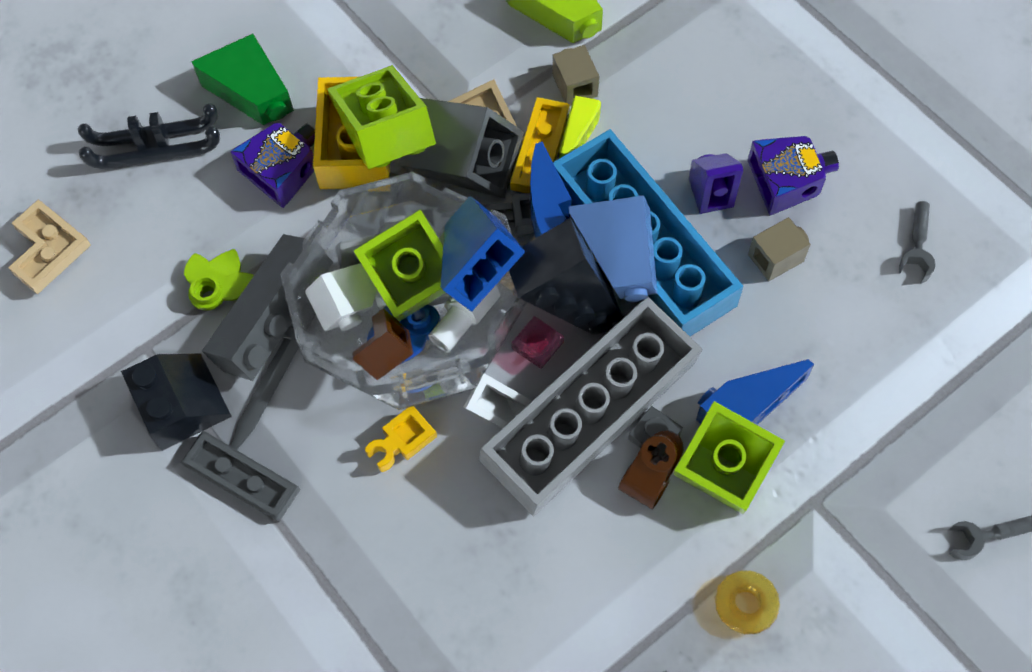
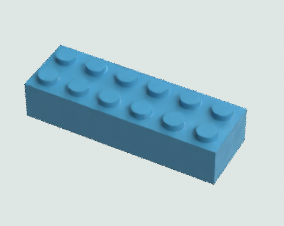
M611 129L553 162L572 199L571 206L644 195L650 208L658 293L648 295V297L690 337L738 307L744 286Z

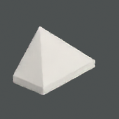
M481 373L464 408L503 428L527 407L532 400L492 377Z

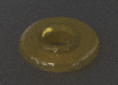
M751 570L736 571L724 578L718 585L715 595L716 611L722 622L731 630L744 635L759 634L769 629L778 617L780 609L779 594L773 583L760 573ZM743 592L752 594L756 597L759 608L754 613L742 612L736 605V596Z

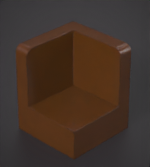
M384 308L372 317L375 336L352 353L353 360L377 381L413 355L409 330Z

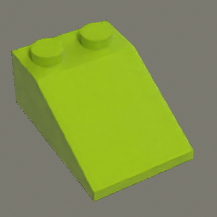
M393 65L327 89L358 155L368 170L374 167L387 166L393 160L406 155L419 154L427 147L436 144L426 105Z

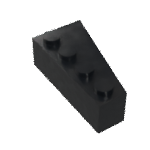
M571 218L522 246L525 253L509 270L519 299L590 334L603 333L612 327V323L623 318L607 276L599 263L595 261L591 250L585 245L581 234L577 232Z

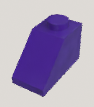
M727 153L719 155L706 154L692 160L688 179L699 214L734 208L744 169L742 163Z

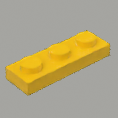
M540 97L536 98L510 182L511 190L530 193L531 164L536 143L543 142L552 162L556 161L570 113L569 103Z

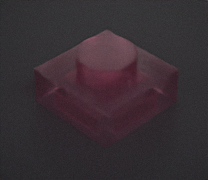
M533 316L511 342V347L518 354L542 369L564 343V336L536 316Z

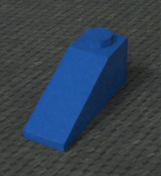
M807 359L729 380L718 390L712 387L698 401L700 407L696 421L700 424L702 423L712 403L715 401L758 425L808 379L814 363Z

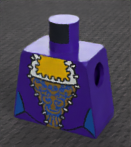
M281 123L272 124L230 151L237 170L280 207L284 208L314 172V155L310 147L314 145L315 129L306 123L293 134Z
M807 136L752 141L747 160L769 216L817 197L821 194L826 174L838 171L839 161L835 151L817 154L811 138Z

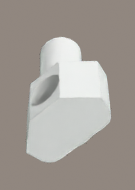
M497 285L472 312L449 296V299L444 304L448 312L428 335L429 339L438 348L449 353L471 325L478 324L501 295Z

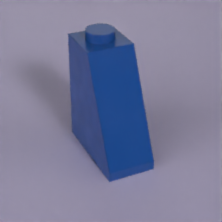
M471 195L446 222L444 227L441 288L472 312L525 253V250L501 221Z

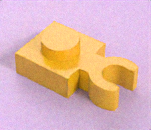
M410 405L382 427L386 438L384 440L376 439L371 441L365 447V452L369 458L376 452L386 453L385 458L377 463L378 469L381 472H385L393 466L395 456L401 453L406 460H409L437 438V433L413 405Z

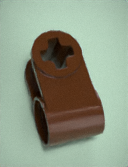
M663 430L648 438L624 474L618 489L650 509H654L670 482V477L683 455L684 446L680 436L675 432ZM661 443L667 446L665 449L667 456L664 458L658 455L660 449L657 446Z

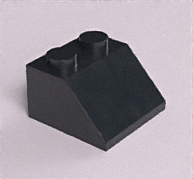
M201 353L156 354L121 371L148 433L161 451L232 417Z

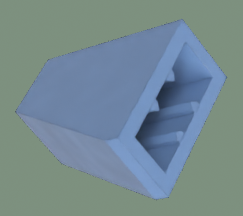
M644 195L569 206V214L620 299L625 298L626 301L637 302L647 299L648 295L658 294L650 208Z

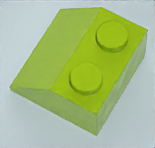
M714 401L674 470V476L737 512L744 514L784 445L785 440Z

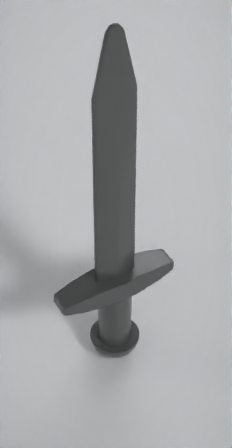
M309 299L303 305L293 326L289 327L282 338L284 340L241 416L231 444L232 448L238 450L255 429L299 346L309 348L320 347L316 339L306 334L316 315Z

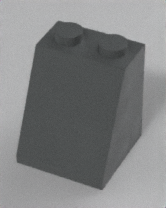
M420 98L427 107L436 144L427 147L419 154L401 157L399 165L418 176L505 198L524 131L488 107Z

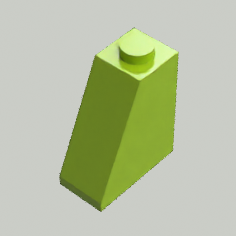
M506 0L512 8L571 43L584 38H591L602 30L603 8L597 0Z

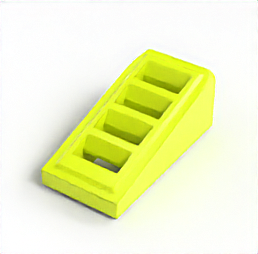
M580 96L573 98L559 152V159L587 142L599 122L601 101Z

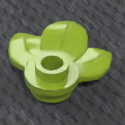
M235 249L228 250L211 261H208L200 254L194 253L187 261L184 269V276L190 284L188 291L189 300L195 308L204 311L217 308L223 301L237 300L254 276L251 273L241 272V262ZM208 291L213 292V294H211L208 297H202L203 294Z

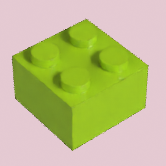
M421 209L354 250V253L394 318L399 322L446 293L441 288L443 244Z

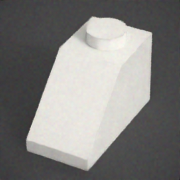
M361 263L322 274L305 290L324 331L340 327L341 331H346L362 322L361 316L372 307L377 288Z

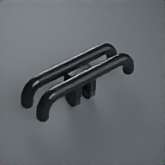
M208 103L203 107V116L163 123L159 112L150 113V126L144 127L136 115L129 116L127 118L128 129L105 133L96 132L90 125L83 123L78 127V134L85 142L96 146H113L134 142L138 151L103 156L95 154L89 147H82L79 150V157L86 165L93 168L113 169L208 153L215 149L220 142L219 130L213 126L218 119L217 108L215 105ZM206 130V138L203 140L169 145V136Z

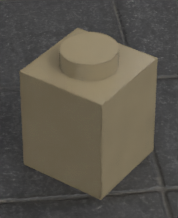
M585 45L566 48L553 54L552 75L565 103L572 105L575 96L591 99L598 97L599 74Z
M788 217L755 235L752 238L748 256L769 282L803 263L811 244L806 232L801 227H797Z

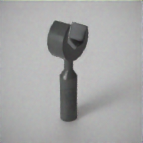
M919 201L915 204L912 234L915 249L907 251L899 265V272L901 273L905 264H919L925 272L921 283L926 282L935 269V259L929 252L922 249L923 243L927 240L930 204L926 201Z
M1032 515L996 524L991 530L984 532L974 523L968 521L958 522L949 530L962 531L970 545L967 550L953 549L949 554L956 559L970 560L981 552L986 539L996 538L1002 540L1032 532Z

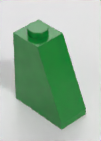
M253 33L191 61L198 81L203 88L262 125L280 120L294 111L287 88Z

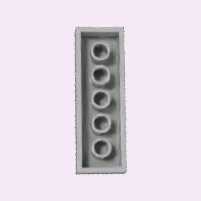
M648 297L481 447L479 461L532 516H535L695 364L703 349Z

